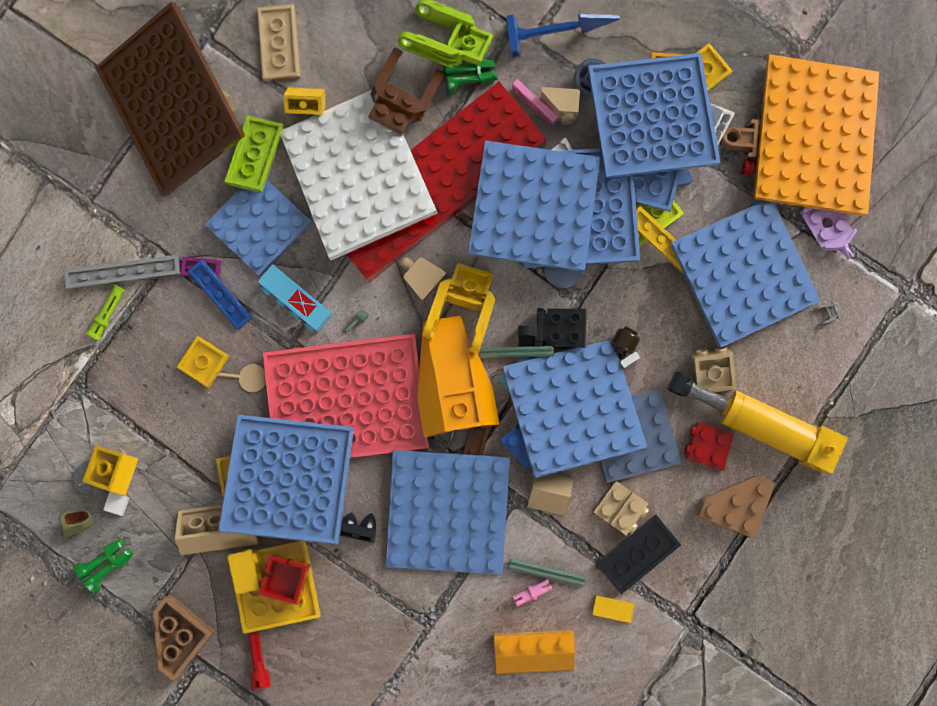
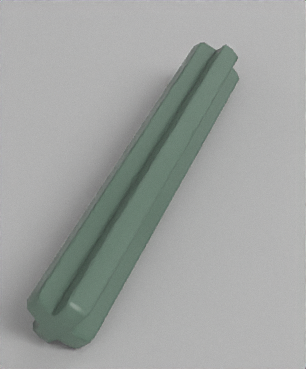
M552 346L480 348L478 356L480 359L553 357L554 349Z
M511 559L509 562V569L581 587L585 582V577L582 575Z

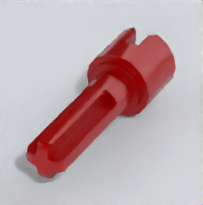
M249 634L248 640L253 672L249 674L251 690L271 687L269 671L264 667L260 634Z

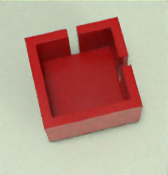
M276 554L269 555L265 573H271V576L266 575L263 577L259 595L298 605L301 602L311 564L298 560L290 561V558Z

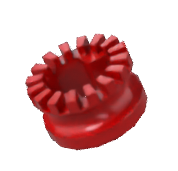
M745 159L743 163L745 165H742L744 168H741L740 175L746 174L750 178L755 161L749 162L748 159Z

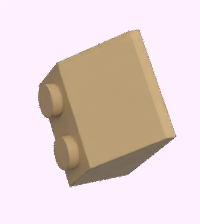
M542 87L540 100L558 116L557 122H561L563 125L576 123L579 112L580 90Z

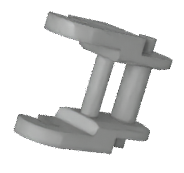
M832 301L831 305L826 303L814 308V311L820 308L826 309L829 316L827 321L820 323V326L836 320L835 317L839 319L840 315H843L842 313L839 314L836 305L838 302L834 303ZM829 307L833 308L835 313L834 316H831Z

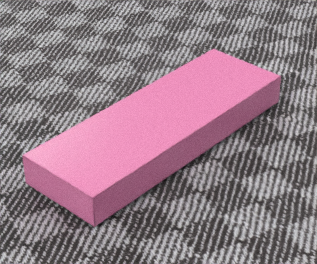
M517 79L513 83L512 91L553 127L558 121V116Z

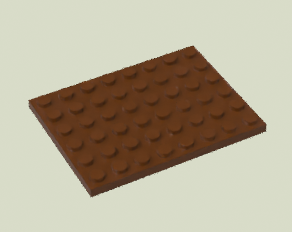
M170 2L95 67L161 196H168L245 137L239 122L176 3Z

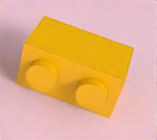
M288 87L284 93L285 113L322 115L326 108L325 89Z
M251 549L228 555L236 595L260 589L264 575L262 571L259 572L258 564H260V558L258 553Z

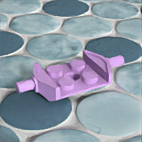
M807 207L802 208L800 214L823 251L842 250L846 260L854 256L848 247V243L857 232V229L853 230L843 213ZM823 219H827L830 222L829 228L823 226Z

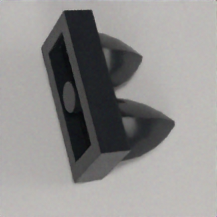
M352 512L344 516L341 521L340 536L375 543L376 520L373 513L368 514L362 520L360 526L357 525L356 517Z

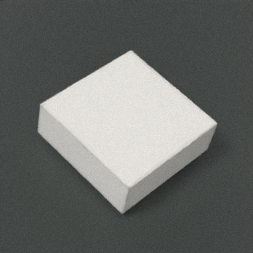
M637 352L620 361L622 369L640 358Z
M109 492L103 510L123 516L130 497Z

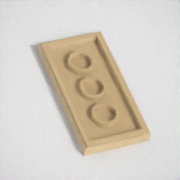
M294 4L258 7L263 82L300 78Z

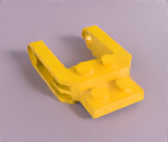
M457 263L452 279H447L439 284L422 337L430 340L433 339L445 302L448 301L457 306L481 311L469 352L479 354L495 303V298L489 291L494 274Z

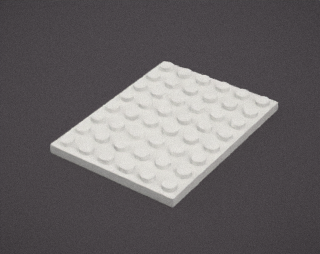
M372 90L324 111L322 115L312 116L283 129L281 133L283 143L330 260L437 214L404 135L402 136L368 118L375 105L370 96Z

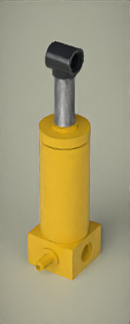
M677 371L674 372L667 387L668 391L682 397L690 396L722 411L721 424L798 459L797 463L821 474H833L848 440V437L829 428L810 425L737 390L727 399L695 384L691 377Z

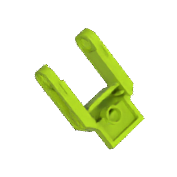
M419 0L415 7V12L418 16L452 29L454 32L447 45L420 34L416 35L404 31L401 32L397 40L398 45L408 52L447 67L460 65L463 60L480 66L494 35L477 29L471 15L433 0ZM421 6L427 7L429 11L424 10Z

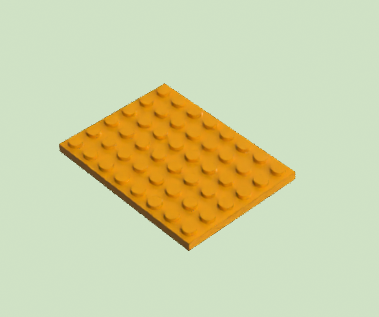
M768 55L753 199L859 216L868 215L879 72Z

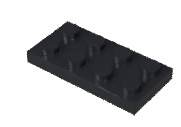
M655 514L599 560L596 565L622 595L679 548L681 544Z

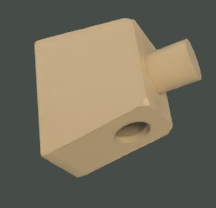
M405 257L400 263V266L407 271L403 279L423 303L439 286L440 282L447 277V273L422 257L415 263L409 257Z

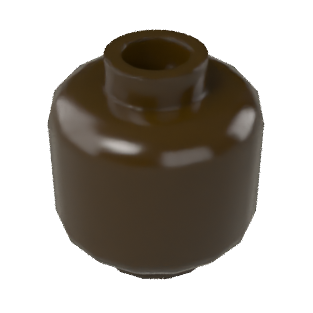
M626 326L619 328L611 342L612 346L616 348L615 352L622 356H625L626 353L633 354L640 341V338L637 336L638 332Z

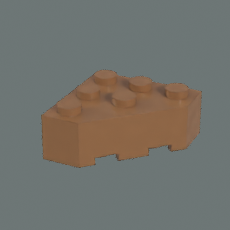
M751 476L703 497L695 516L755 539L775 483L757 476Z
M168 595L154 610L153 621H155L156 630L155 641L158 651V670L174 682L181 677L216 630L174 596Z

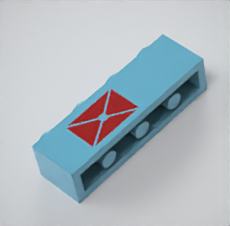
M273 264L258 281L262 285L260 289L268 296L272 293L276 297L274 301L281 307L286 305L290 308L289 313L297 320L302 318L305 321L303 325L311 332L315 329L319 333L333 316L330 311Z

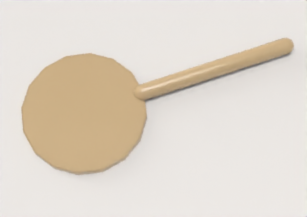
M256 364L245 366L239 375L219 373L217 375L220 377L238 378L241 387L251 393L262 390L266 385L265 370Z

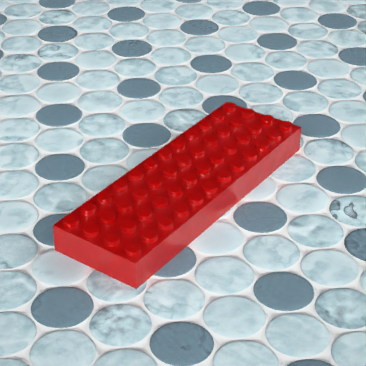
M500 81L410 150L437 214L347 253L348 258L368 283L477 199L485 141L540 149L546 145V137Z

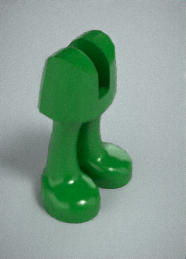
M483 59L480 66L473 63L451 67L443 65L447 94H455L456 88L463 84L479 83L483 86L498 80L497 72H485L496 68L495 61ZM476 72V74H472V75L452 76V75H454V74H456V73Z
M122 538L103 547L104 551L89 563H76L73 566L76 575L83 580L99 565L108 559L110 560L97 573L83 581V584L93 594L100 592L101 587L99 583L107 574L116 568H123L132 557L133 552L130 549L117 556L116 552L125 545Z

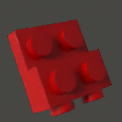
M696 422L690 430L689 436H692L690 444L687 443L684 450L685 459L724 471L734 433Z

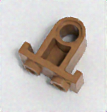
M751 119L747 124V128H728L720 141L721 147L729 151L749 152L745 159L752 162L758 156L759 120ZM727 136L734 137L735 142L728 141Z

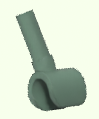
M358 311L354 319L344 329L348 332L358 320L364 323L369 314L365 311Z

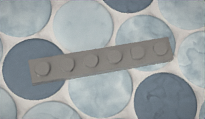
M178 255L64 270L65 286L68 290L181 275Z

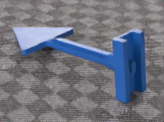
M514 14L506 15L510 51L513 54V58L521 56V40L574 30L576 28H581L582 33H586L620 20V15L578 14L579 21L531 29H518Z

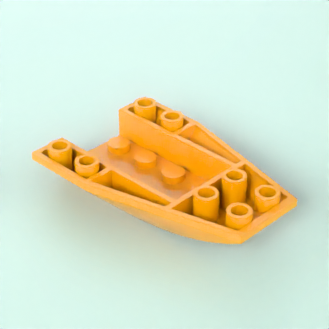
M461 315L440 318L433 339L430 340L422 337L417 402L424 437L442 435L444 432L474 427L484 428L500 425L493 386L478 354L469 352L472 340ZM423 321L422 336L427 321Z

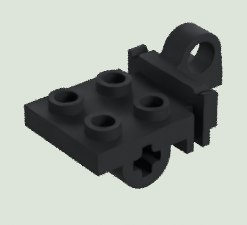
M537 308V327L518 326V347L545 346L546 343V346L561 349L586 348L587 310L547 308L546 314L544 308Z

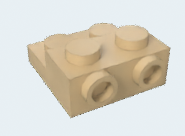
M726 346L721 348L715 347V351L709 352L707 349H698L696 354H691L693 373L695 374L697 385L712 392L736 389L733 352L729 348L727 349Z
M615 481L593 513L622 534L627 535L628 533L632 534L638 526L636 521L639 517L643 519L649 509L647 508L648 503Z

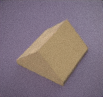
M558 474L534 478L527 507L565 516L571 498L573 478Z

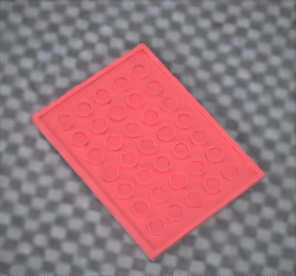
M415 334L263 352L270 418L354 427L350 458L393 453V450L410 451L429 448L428 437L423 436L417 402L419 360Z

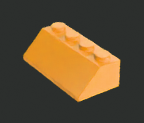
M572 630L494 634L496 674L574 670L575 650L574 633Z

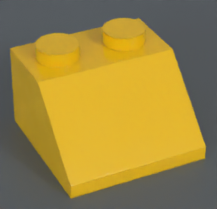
M95 445L82 482L113 493L126 495L138 458Z

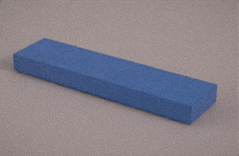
M203 259L187 271L237 330L252 318Z

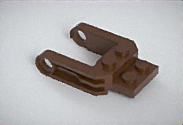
M394 47L373 85L370 96L375 105L368 118L403 136L410 121L418 122L422 120L441 84L445 72L436 69L422 98L419 100L408 92L392 84H387L400 56L403 54L402 50Z

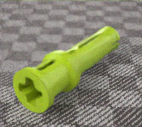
M114 285L98 316L93 317L92 325L84 334L101 341L100 337L103 331L109 326L108 320L125 292L123 288Z

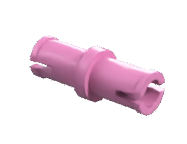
M545 579V581L539 584L528 586V589L512 597L516 606L519 607L531 600L535 601L537 597L552 591V587L549 585L548 579Z

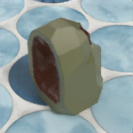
M78 509L59 515L63 537H70L73 534L83 532L84 529L90 527L94 522L92 514L87 510Z

